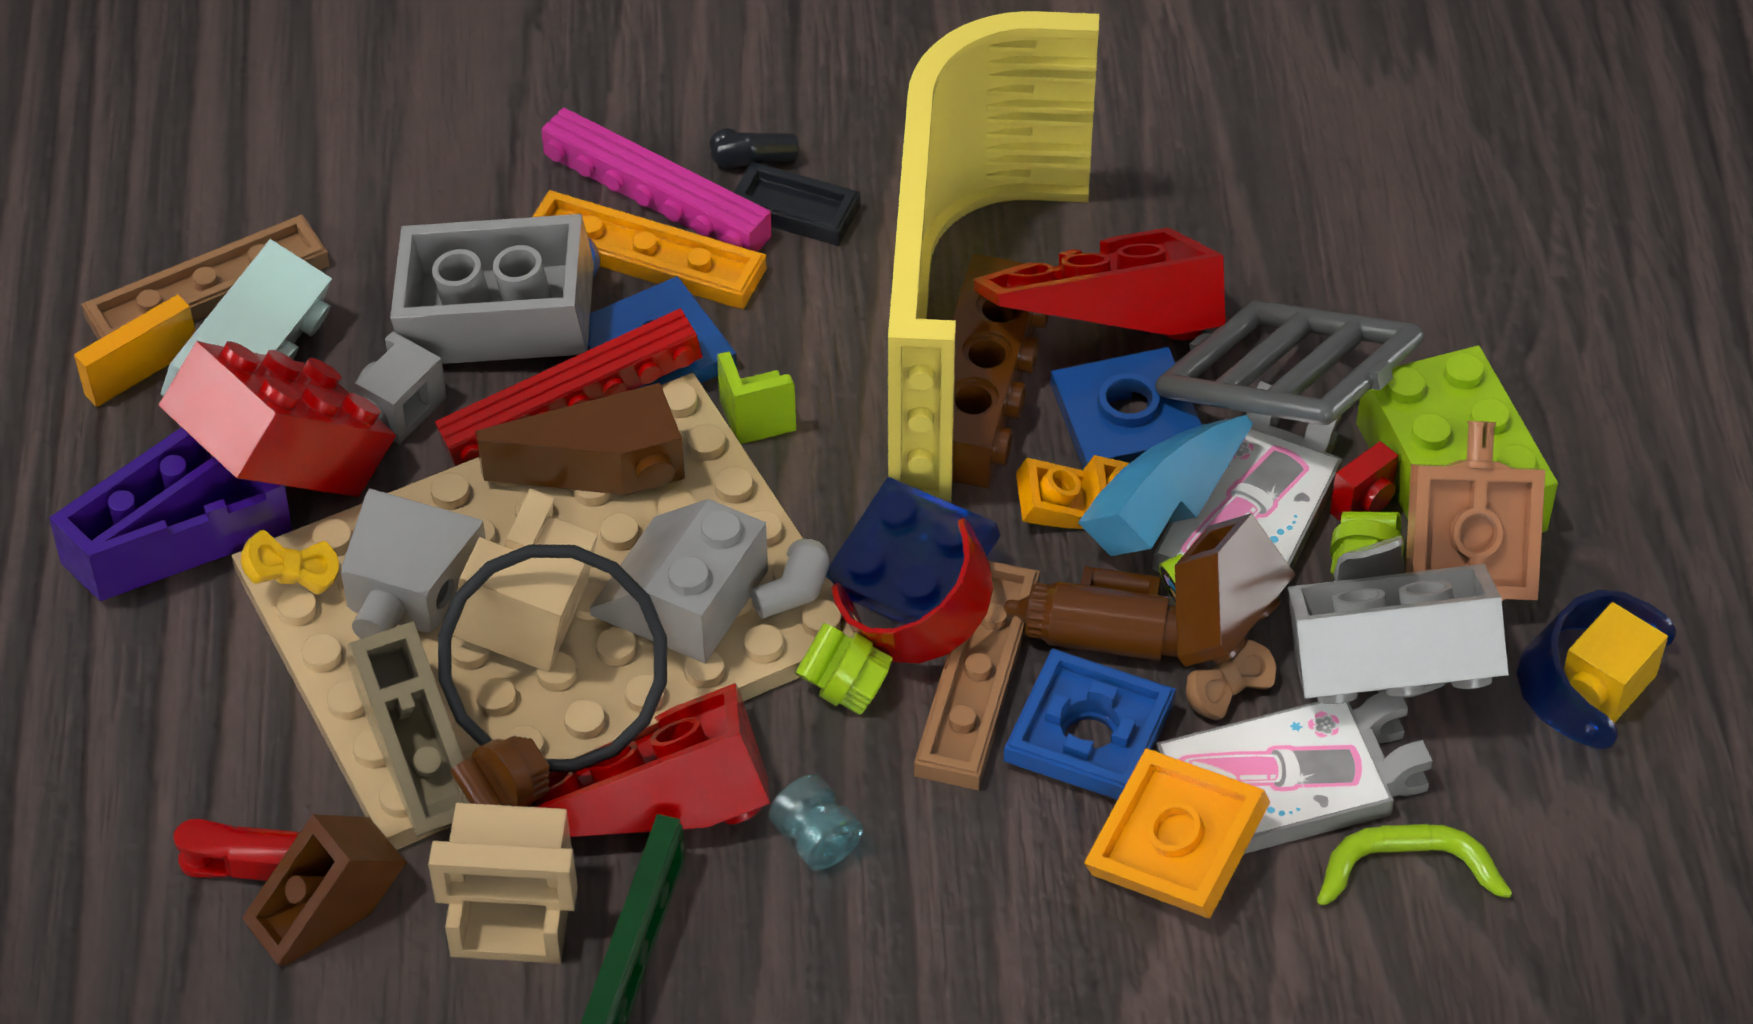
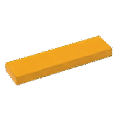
M552 190L548 191L532 216L582 214L587 236L596 245L600 255L599 267L655 284H660L678 276L692 295L741 310L745 308L767 269L766 254Z

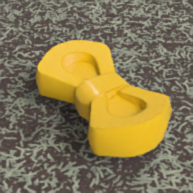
M260 530L248 539L241 553L243 571L254 584L274 579L281 584H295L297 582L314 594L319 595L334 584L339 573L338 556L326 541L318 542L300 551L284 548L268 532Z

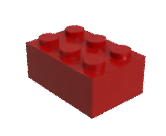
M196 341L159 403V406L236 478L355 497L360 496L397 436L378 419L381 413L379 408L366 398L355 393H349L339 384L341 375L328 364L314 358H309L306 363L294 361L285 354L275 350H268L266 355L254 353L248 348L232 341H227L224 346Z

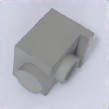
M392 331L385 338L387 352L377 362H371L363 369L358 380L355 382L357 395L366 398L379 408L381 413L378 419L397 435L394 442L400 445L446 399V390L441 358Z

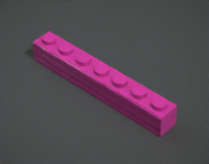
M564 107L550 122H547L542 127L544 155L548 156L551 160L576 170L582 176L590 177L610 190L635 200L639 205L648 207L664 215L670 221L678 222L694 230L699 235L756 252L772 237L771 211Z

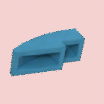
M1246 415L1208 423L1180 432L1149 448L1124 467L1097 495L1078 523L1110 556L1152 549L1167 523L1198 517L1254 423Z

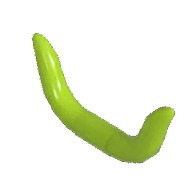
M1386 825L1364 828L1346 836L1333 850L1328 861L1323 885L1317 897V903L1319 905H1326L1333 902L1346 888L1353 865L1362 857L1379 852L1445 851L1463 860L1479 884L1494 895L1509 898L1512 896V891L1500 875L1486 848L1468 833L1445 825Z

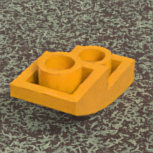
M1094 455L1086 467L1080 470L1026 458L1016 471L1022 522L1051 527L1084 529L1078 523L1097 495L1130 463Z

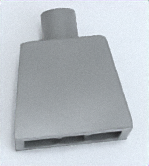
M369 489L365 495L341 572L347 607L353 612L358 613L352 623L354 633L362 639L414 621L418 631L427 633L436 630L445 619L454 594L458 591L460 576L479 537L486 539L483 520Z

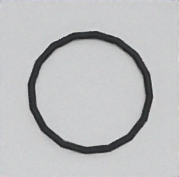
M529 544L487 561L454 594L438 634V681L456 723L480 746L493 741L467 715L452 679L451 638L466 601L494 573L530 558H573L610 574L639 603L654 639V680L639 716L611 744L574 759H546L549 764V772H578L618 756L651 723L667 684V636L650 595L617 562L576 545Z

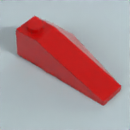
M1169 227L1101 240L1100 253H1082V251L1076 249L1058 253L1059 265L1054 267L1046 263H1025L973 279L974 291L1001 307L1158 333L1174 340L1196 339L1203 333V330L1221 327L1225 324L1224 255Z
M731 684L684 702L655 716L654 718L658 722L659 729L631 742L618 756L578 772H551L548 777L550 780L548 784L550 791L546 796L532 802L530 807L567 809L570 837L651 832L657 814L680 819L683 829L707 828L723 821L726 824H737L752 818L760 811L762 806L770 804L768 776L737 684Z

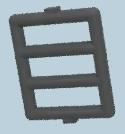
M1254 300L1212 334L1202 333L1189 344L1190 352L1157 378L1155 389L1158 395L1167 399L1318 425H1329L1370 389L1381 390L1393 379L1392 369L1422 344L1424 331L1419 325L1414 323ZM1260 325L1278 328L1216 381L1197 378ZM1310 333L1330 336L1268 390L1248 387ZM1362 341L1383 344L1321 399L1300 396Z

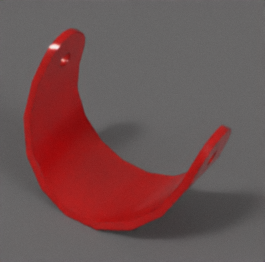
M964 517L958 520V526L963 539L964 562L957 583L939 606L918 621L893 629L869 628L861 623L856 608L842 585L836 583L831 587L835 605L849 626L855 632L873 642L872 646L891 656L892 662L920 664L948 655L971 638L988 613L994 589L990 564L977 535Z

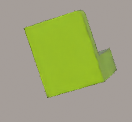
M730 351L717 354L719 400L730 429L740 444L796 431L795 385L791 375H780L778 370L740 379Z

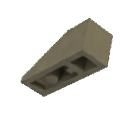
M414 621L350 642L345 655L366 717L416 836L418 837L452 825L456 803H469L450 773L452 768L464 761Z

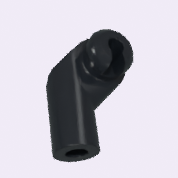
M730 128L720 129L715 132L709 144L712 150V160L727 170L747 167L751 161L756 163H793L796 161L799 151L798 139L793 133H738Z

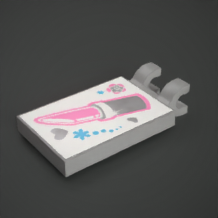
M1260 381L1257 388L1268 390L1272 385ZM1247 412L1246 416L1254 424L1197 518L1172 522L1168 525L1153 554L1152 570L1160 572V563L1178 554L1184 555L1208 526L1250 513L1254 515L1293 570L1333 490L1335 474L1342 467L1343 458L1331 455L1338 441L1339 432H1336L1335 429L1341 415L1329 425L1309 423L1305 436L1302 437L1276 428L1280 418Z
M1384 691L1373 695L1359 708L1352 710L1349 702L1341 704L1314 702L1156 743V752L1265 790L1270 804L1244 854L1391 816L1394 801L1392 797L1428 792L1429 783L1423 771L1431 769L1433 762L1423 740L1403 745L1392 751L1386 758L1384 757L1378 743L1403 739L1404 729L1399 718L1407 716L1408 710L1403 696H1389Z

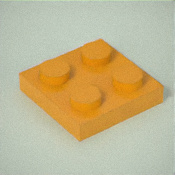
M1145 748L1084 864L1093 876L1210 919L1270 804V800L1264 789Z

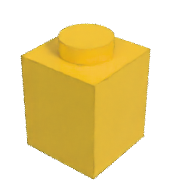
M1611 602L1569 648L1559 690L1570 696L1583 709L1594 711L1614 724L1657 676L1668 635L1614 602Z

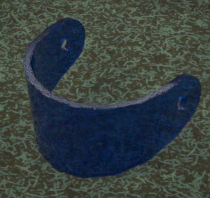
M1596 590L1575 597L1522 651L1517 670L1522 696L1537 716L1566 737L1595 749L1612 747L1618 738V729L1607 715L1592 706L1571 686L1560 664L1558 636L1560 632L1567 629H1588L1611 602H1614L1668 635L1665 647L1669 646L1676 637V627L1673 621L1650 603L1626 592Z

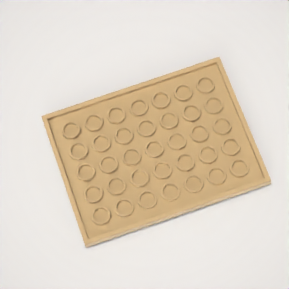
M694 373L661 385L682 436L685 479L667 483L660 488L644 489L626 495L490 482L483 479L478 457L387 493L481 519L484 523L486 539L505 546L506 537L531 488L555 497L551 516L598 533L594 553L617 562L619 565L655 516L710 499L766 522L768 572L759 585L782 578L789 557L786 555L788 548L793 542L803 539ZM359 504L274 538L284 548L300 551L321 541H326L330 544L338 556L339 573L334 584L322 594H314L297 582L295 584H281L274 579L254 584L244 573L241 566L242 551L231 556L237 576L365 817H370L394 848L398 850L452 827V825L418 837L416 836L366 717L345 658L349 643L360 639L352 629V623L358 613L353 612L347 607L341 576L342 564L362 504ZM591 566L586 591L549 672L452 636L453 682L467 715L493 740H505L512 736L532 738L545 759H574L613 742L639 716L654 680V642L591 616L590 606L612 577L610 574ZM827 574L819 596L814 601L764 619H760L756 613L750 597L706 663L667 648L666 687L651 723L632 742L659 729L658 722L654 718L655 716L674 706L736 683L744 702L800 678L795 672L823 623L829 624L851 637L855 631L845 621L835 605L831 589L833 583ZM442 622L436 630L427 633L418 631L463 759L466 760L471 758L473 751L480 747V745L456 723L438 681V634L443 624Z

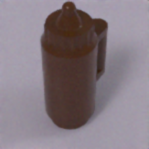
M1084 566L1080 584L1057 581L1051 585L1035 583L1032 584L1029 596L1020 600L1011 599L1004 604V611L1007 614L1017 616L1026 624L1025 636L1043 640L1049 646L1161 662L1162 655L1177 657L1176 604H1170V597L1159 595L1161 577Z

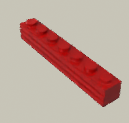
M679 308L434 421L442 444L454 466L478 458L475 431L630 391L652 383L666 374L679 368L687 367L694 361L703 358L698 337L684 312Z

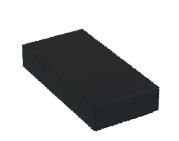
M751 161L733 192L771 211V227L835 246L840 245L861 206L859 191Z

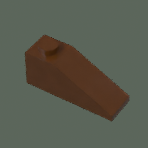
M660 383L475 431L480 469L484 481L626 495L644 489L660 488L667 483L685 479L682 436Z

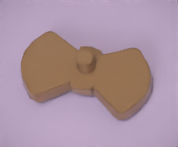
M1247 639L1248 642L1243 650L1230 660L1216 664L1212 669L1192 671L1188 675L1186 683V696L1191 708L1199 715L1217 721L1224 718L1232 695L1238 694L1245 687L1262 690L1271 688L1275 683L1276 663L1271 652L1262 644Z

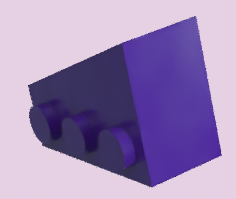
M182 427L49 517L60 563L99 601L241 551L248 539L260 530H265L273 538L292 531L284 485L236 478Z

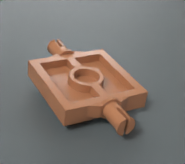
M1467 421L1466 460H1458L1447 465L1411 464L1405 573L1485 564L1501 596V601L1506 599L1538 600L1545 470L1508 467L1500 462L1493 461L1496 422Z

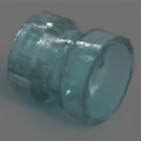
M815 774L801 777L781 791L769 810V820L784 837L794 838L797 841V853L812 870L821 871L839 863L853 851L862 837L863 825L847 807L835 804V792L820 775Z

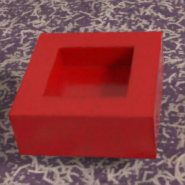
M1379 441L1336 472L1330 514L1341 522L1343 511L1380 512L1384 509L1396 490L1394 480L1399 455Z

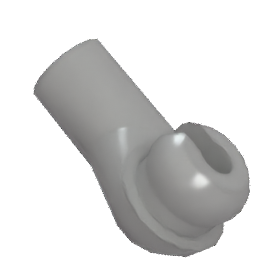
M806 538L793 542L786 554L789 557L782 578L751 588V599L760 619L810 603L819 596L830 566L829 555L823 544Z

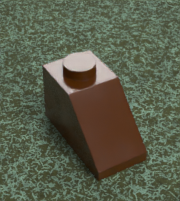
M312 814L242 919L277 965H289L369 916L407 862L370 817Z

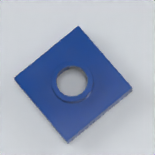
M1169 347L1051 371L1050 386L1083 469L1094 455L1131 463L1149 448L1180 432L1202 425L1193 403L1163 398L1156 392L1155 383L1157 378L1175 364ZM1132 392L1140 393L1147 397V408L1138 413L1127 414L1119 412L1109 404L1117 400H1132Z
M1052 648L1004 747V762L1118 800L1145 748L1154 750L1175 703L1176 689ZM1086 719L1096 720L1105 724L1112 731L1111 743L1103 747L1094 748V741L1079 739L1070 733L1065 737V733L1077 721Z

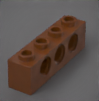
M973 253L952 317V320H956L952 482L989 488L996 464L1006 466L1009 459L1013 429L1007 428L1009 418L1020 419L1022 414L1026 382H1021L1020 380L1023 372L1033 373L1039 349V337L1033 335L1036 327L1046 328L1049 315L998 306L974 291L973 279L1025 264L1024 262Z

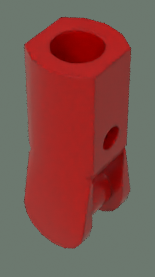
M190 819L177 826L174 831L173 840L177 850L180 851L178 855L179 867L187 876L194 878L232 876V878L267 881L300 832L243 826L234 827L203 819Z

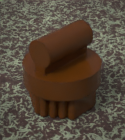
M512 736L505 740L495 739L477 747L473 751L471 758L460 762L450 771L470 804L530 807L532 802L546 796L550 791L548 786L550 783L548 779L550 775L548 771L549 764L532 738Z

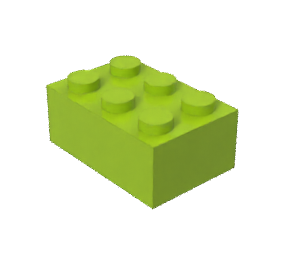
M1479 345L1396 366L1392 369L1393 379L1381 390L1370 389L1360 398L1356 424L1368 447L1371 448L1381 441L1399 455L1394 480L1396 486L1394 495L1407 520L1411 464L1447 465L1458 460H1466L1467 421L1496 422L1493 461L1500 462L1508 467L1545 470L1542 532L1548 530L1558 482Z

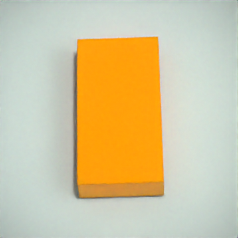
M177 294L74 354L84 394L96 408L170 365L172 360L196 332L190 306Z

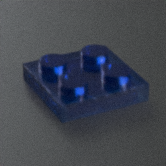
M887 477L831 562L826 577L831 580L833 585L836 583L841 584L852 601L904 624L918 621L939 606L957 583L964 562L963 539L958 526L959 519L964 517L969 522L983 547L986 557L1001 535L996 522Z

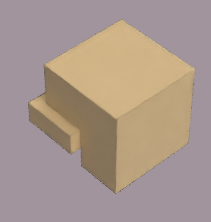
M530 488L506 537L505 546L479 537L460 576L458 590L487 561L529 544L576 545L594 553L598 533L551 516L555 497ZM530 558L494 573L466 601L452 636L549 672L586 591L591 566L573 558Z
M456 803L449 842L432 841L428 864L435 903L449 904L445 929L450 957L561 964L568 911H574L578 888L567 809Z

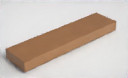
M301 214L84 302L81 306L84 317L98 340L177 294L190 306L193 322L209 316L270 239L318 270L330 266L328 252L305 217Z
M989 561L994 589L988 613L971 638L947 655L914 761V777L979 790L1025 635L1026 624L1017 616L1007 614L1004 611V604L1011 599L1020 600L1029 596L1032 584L1040 583V571Z

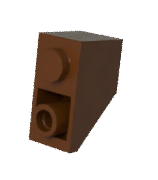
M1252 513L1208 526L1175 564L1177 657L1185 667L1209 660L1219 664L1236 656L1248 642L1245 635L1257 621L1270 615L1279 606L1281 599L1278 595L1296 575Z

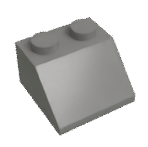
M710 499L657 515L653 518L620 566L650 595L667 636V648L702 663L707 662L751 597V588L758 586L768 572L766 522ZM611 577L590 606L591 616L654 642L639 603Z

